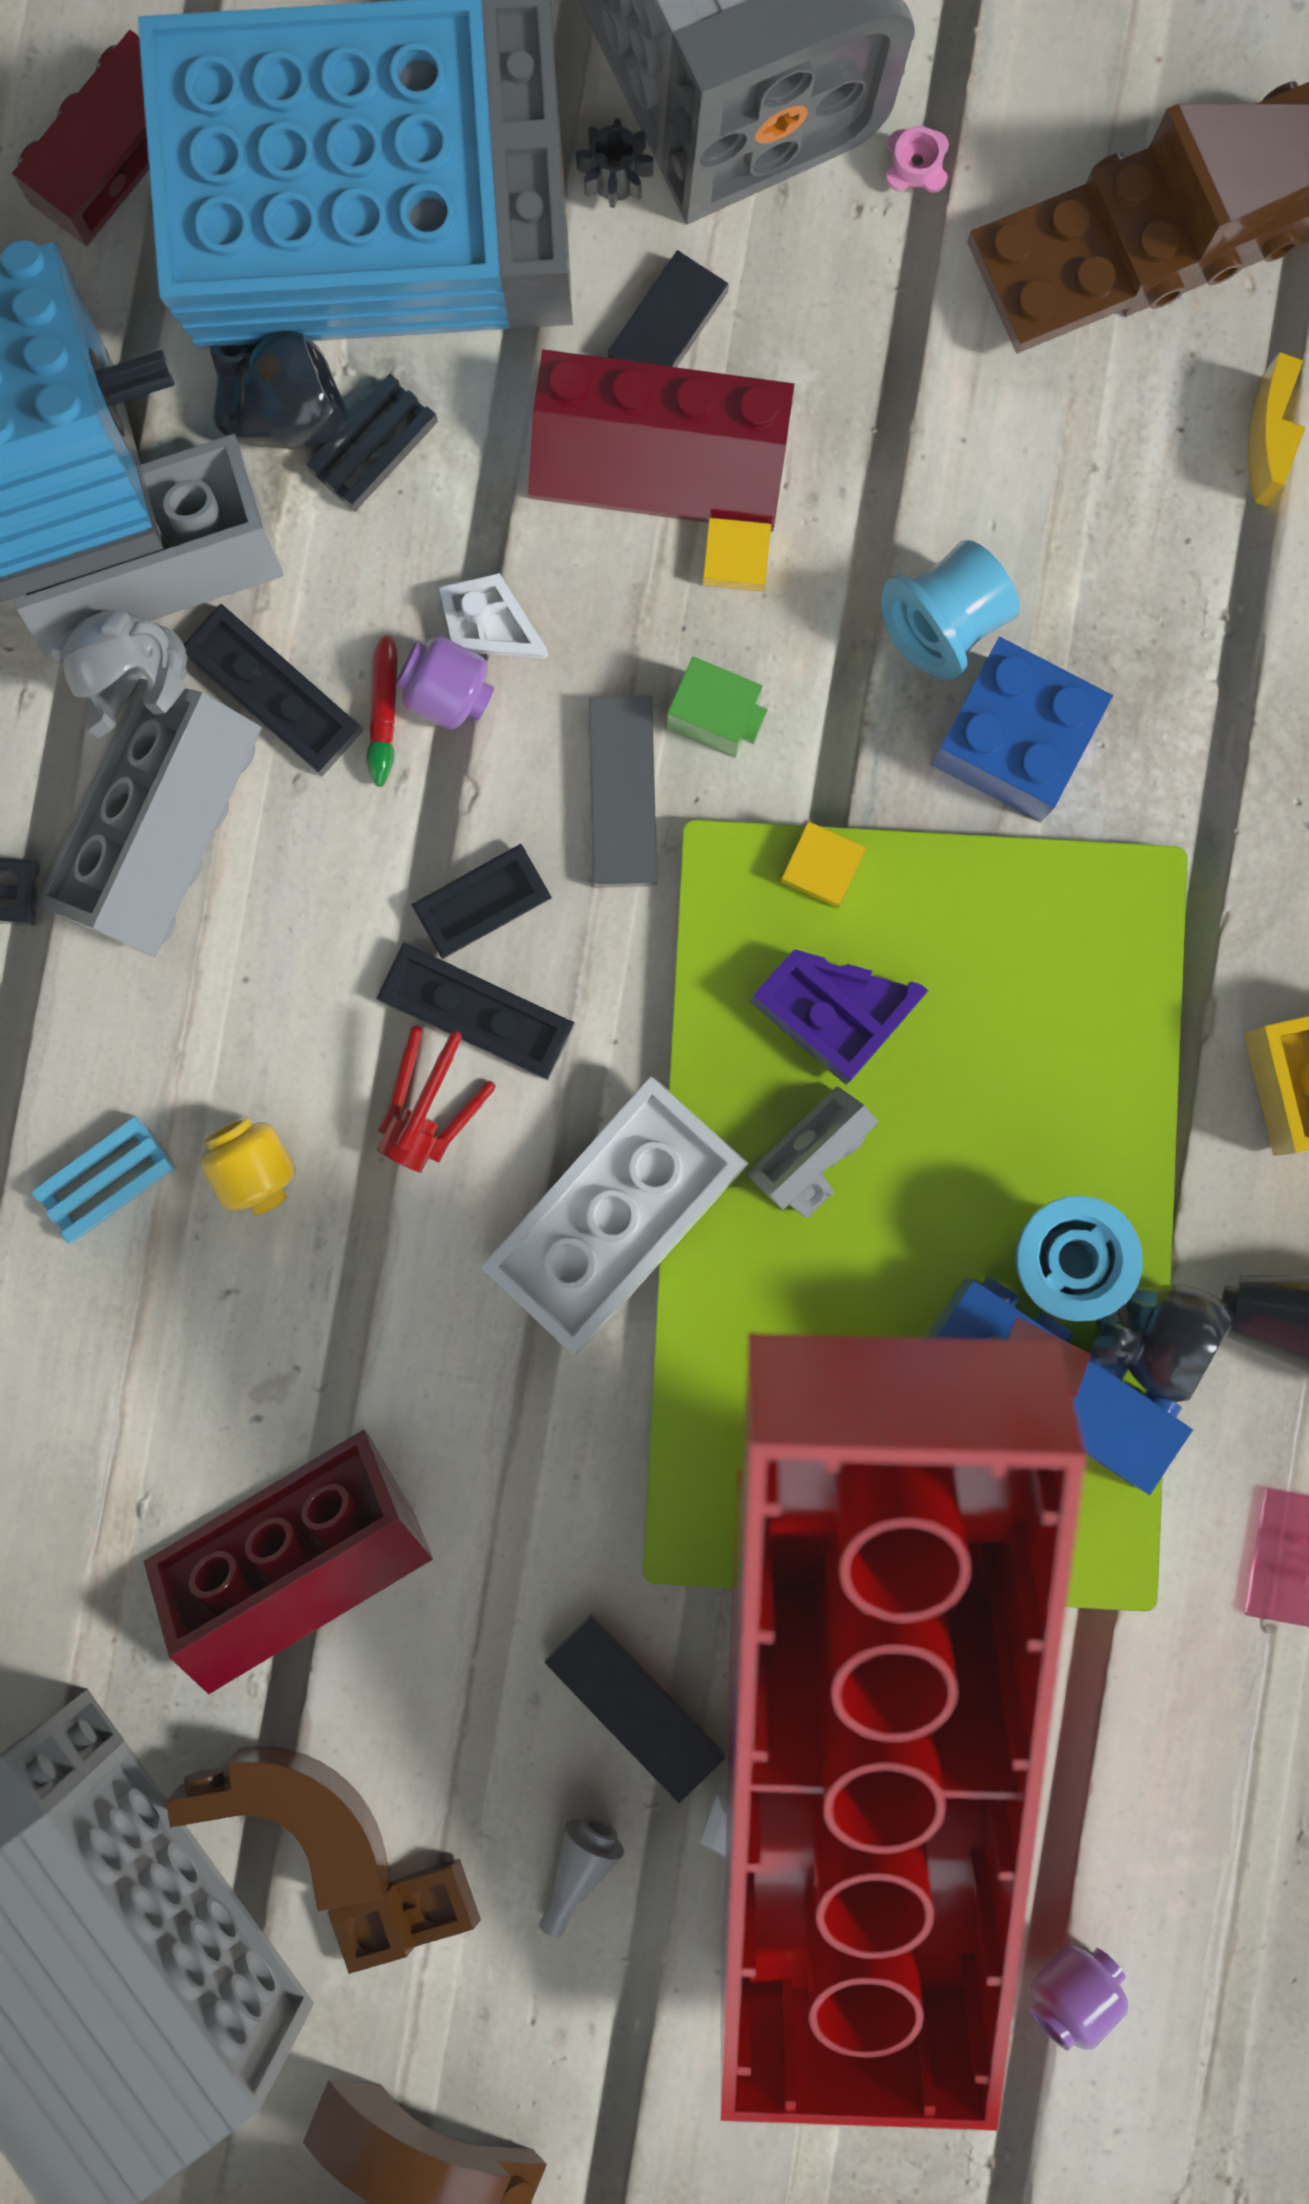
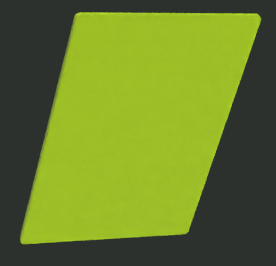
M692 820L685 825L682 846L669 1091L749 1164L661 1261L659 1267L643 1575L649 1583L655 1585L732 1589L737 1471H742L748 1333L925 1338L964 1279L975 1280L982 1284L985 1278L989 1276L1020 1297L1014 1308L1033 1321L1037 1319L1040 1313L1049 1316L1074 1334L1069 1341L1070 1344L1091 1354L1090 1351L1098 1332L1095 1320L1070 1321L1057 1318L1045 1312L1025 1292L1015 1266L1016 1244L1023 1227L1031 1215L1048 1202L1065 1196L1097 1198L1122 1212L1132 1224L1139 1238L1143 1253L1142 1274L1137 1288L1171 1284L1188 863L1187 853L1184 849L1178 846L822 827L866 847L839 908H836L781 883V879L806 826ZM794 949L824 957L826 961L836 966L854 965L872 970V976L904 985L911 981L922 984L929 990L847 1085L841 1082L749 1002L752 996ZM838 1086L864 1104L879 1123L865 1135L863 1143L856 1151L842 1157L833 1167L829 1166L822 1172L834 1193L811 1216L805 1218L790 1205L782 1210L755 1186L746 1176V1173ZM1121 1365L1128 1370L1122 1381L1143 1395L1146 1390L1132 1376L1127 1366ZM1086 1455L1066 1607L1147 1612L1157 1605L1163 1476L1151 1495H1148Z

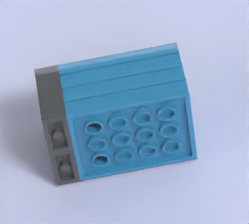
M398 0L138 16L159 298L166 307L170 308L171 314L177 322L181 323L183 331L187 336L191 337L192 343L196 348L258 345L266 337L283 331L303 333L311 341L573 325L560 107L551 0Z

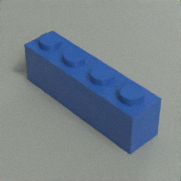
M987 1276L982 1284L975 1280L964 1279L925 1338L990 1340L992 1335L1004 1340L1017 1317L1068 1343L1074 1334L1043 1313H1040L1037 1319L1033 1321L1014 1308L1020 1298L1018 1295ZM1090 1356L1079 1392L1073 1401L1086 1455L1136 1489L1151 1495L1194 1429L1176 1418L1182 1410V1407L1176 1402L1160 1399L1147 1390L1142 1395L1122 1381L1128 1372L1120 1364L1097 1366L1092 1362V1356Z

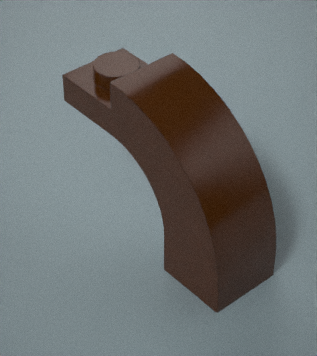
M254 1746L239 1748L227 1763L229 1776L224 1777L223 1769L219 1768L189 1774L184 1777V1784L179 1785L166 1801L170 1828L235 1816H257L276 1822L287 1829L298 1840L309 1861L317 1911L383 1900L389 1886L390 1874L385 1846L378 1824L370 1808L357 1790L344 1777L323 1762L306 1754L277 1747Z
M328 2080L303 2140L306 2148L328 2173L347 2189L370 2204H531L547 2166V2163L533 2149L477 2146L443 2136L422 2125L407 2114L381 2084Z

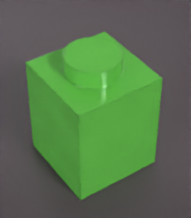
M692 656L668 711L667 729L736 758L743 740L754 745L767 715L768 709L758 705L763 685Z

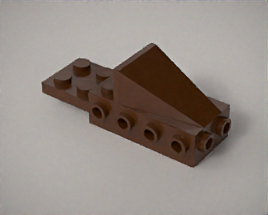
M1296 81L1282 84L1256 104H1176L1166 109L1148 148L1126 156L1124 152L1109 155L1091 169L1086 184L971 230L967 241L968 246L1016 354L1119 311H1122L1124 316L1127 317L1149 307L1151 309L1164 307L1177 300L1185 292L1205 284L1212 286L1222 283L1236 275L1243 268L1263 260L1265 262L1275 261L1286 256L1299 245L1309 242V82L1298 86Z

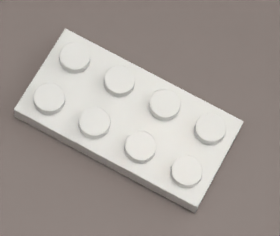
M650 1076L483 1264L481 1269L572 1355H577L749 1163L658 1080Z

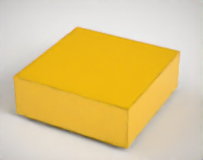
M709 518L703 586L764 592L771 524Z
M808 821L781 879V883L839 908L866 847Z

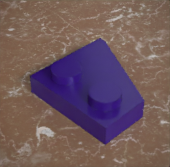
M794 949L752 996L749 1002L841 1082L847 1085L929 990L922 984L911 981L904 985L872 976V970L854 965L836 966L826 961L824 957Z

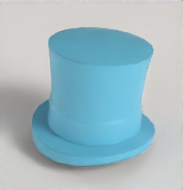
M972 540L960 541L934 567L915 579L903 574L892 576L884 584L881 596L883 619L888 634L896 648L919 670L944 680L958 679L967 670L966 653L981 639L1015 620L1020 610L1017 591L1006 570L990 551Z
M1065 1196L1048 1202L1031 1215L1017 1241L1014 1258L1020 1282L1025 1292L1036 1305L1045 1312L1060 1319L1090 1321L1113 1314L1128 1302L1137 1289L1142 1274L1143 1253L1139 1238L1132 1224L1122 1212L1097 1198Z

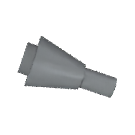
M586 1816L582 1820H570L565 1825L553 1887L555 1892L539 1923L540 1929L549 1936L559 1938L563 1935L577 1904L581 1903L624 1855V1848L617 1839L618 1834L616 1830L604 1820Z

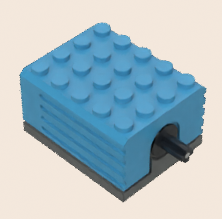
M29 240L16 241L3 250L0 258V602L163 549L124 402L175 386L172 373L163 350L114 365L106 347H104L101 336L96 330L93 319L85 307L83 298L73 282L72 275L62 259L61 252L54 241L40 246Z

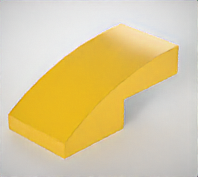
M1279 352L1262 376L1255 397L1249 430L1248 465L1250 484L1254 502L1263 506H1267L1284 486L1306 428L1282 419L1303 364V360Z

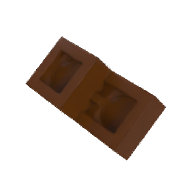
M460 1858L391 1881L383 1900L334 1908L327 1911L349 1974L406 1958L417 1946L474 1930L481 1921Z

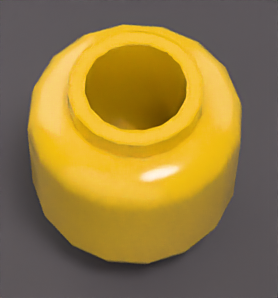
M247 1116L224 1126L204 1140L207 1150L200 1158V1169L219 1201L227 1210L241 1211L250 1208L254 1216H259L277 1207L288 1198L283 1188L294 1177L296 1167L275 1129L270 1124L265 1122L252 1124Z

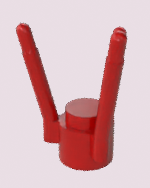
M413 1026L410 1029L388 1110L377 1130L384 1136L376 1150L387 1158L419 1173H422L428 1159L440 1163L451 1141L495 1090L494 1082L486 1081L438 1136L434 1135L439 1124L426 1117L462 1040V1035L458 1031L450 1033L413 1110L405 1107L402 1112L422 1036V1029L419 1026Z

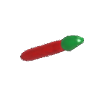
M387 634L379 639L374 650L370 708L371 743L366 754L370 778L377 787L385 785L394 763L395 755L392 743L395 729L393 725L395 724L397 687L395 685L397 682L398 659L395 642Z

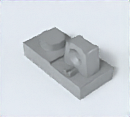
M836 1086L746 1173V1176L782 1210L790 1205L802 1216L808 1218L834 1193L822 1172L829 1166L833 1167L842 1157L856 1151L863 1143L865 1135L879 1122L864 1104Z

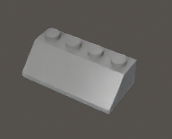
M235 434L141 464L163 546L162 550L14 598L17 612L45 656L52 654L51 648L66 631L74 630L80 621L102 611L121 610L132 613L145 621H151L284 576L267 520Z
M140 678L35 905L156 958L161 945L167 941L174 930L176 923L175 915L188 887L195 882L200 874L202 856L215 829L223 823L229 809L228 800L241 773L248 768L253 760L255 742L262 727L207 694L186 688L166 713L154 715L143 703V696L147 690L148 681Z

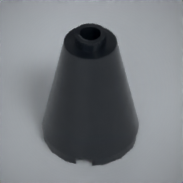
M1240 1275L1237 1288L1225 1285L1221 1300L1228 1305L1235 1315L1228 1328L1227 1338L1309 1375V1275Z

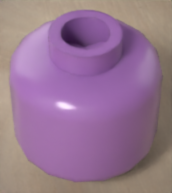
M442 636L432 637L426 645L416 641L395 685L404 690L402 702L405 708L447 730H455L460 727L467 716L478 721L484 713L494 691L493 686L484 682L488 671L486 660L482 656Z
M1076 1946L1064 1947L1032 1980L1030 1993L1035 2004L1029 2009L1030 2013L1044 2032L1061 2048L1069 2051L1075 2045L1083 2050H1092L1103 2041L1128 2012V1999L1120 1986L1126 1979V1976L1118 1964L1099 1948H1096L1089 1954L1087 1951Z

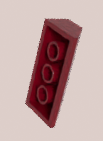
M542 349L533 409L528 499L709 523V518L771 524V532H774L795 383Z
M363 1429L143 1562L168 1657L209 1695L432 1561L433 1557L413 1509L372 1439Z

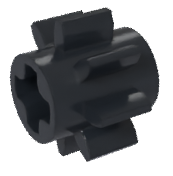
M615 118L613 125L606 126L599 131L592 126L589 127L588 141L591 150L582 149L576 151L577 170L587 173L584 178L585 194L590 196L598 192L602 197L608 199L610 208H615L617 201L623 200L630 195L637 200L641 199L642 183L639 177L647 178L653 176L654 157L643 154L646 148V133L641 130L633 135L630 130L622 127L620 119ZM611 161H620L619 166H610Z

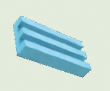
M133 1117L35 1188L31 1193L48 1210L46 1214L53 1223L58 1224L62 1230L61 1235L66 1242L75 1243L174 1171L176 1167L139 1117ZM137 1137L140 1142L138 1146L61 1202L59 1201L56 1194ZM150 1155L155 1165L74 1222L69 1213Z

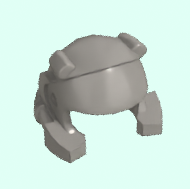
M121 610L102 611L80 621L74 630H68L61 635L51 648L53 658L63 662L64 675L73 695L78 698L89 697L86 700V723L88 731L96 739L101 738L115 728L117 725L116 717L120 708L143 675L148 681L147 690L143 696V703L154 715L166 713L187 686L183 679L187 674L188 656L184 644L177 634L166 626L145 621L129 612Z

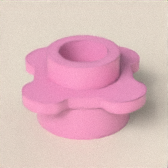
M923 126L894 131L887 143V148L892 153V166L886 173V182L890 188L895 191H903L907 187H924L929 193H936L942 190L947 182V173L942 168L944 154H946L949 147L946 136L939 131ZM920 157L923 163L919 166L914 165L912 158Z

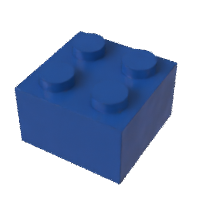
M999 636L938 749L931 766L1042 822L1056 807L1113 695Z

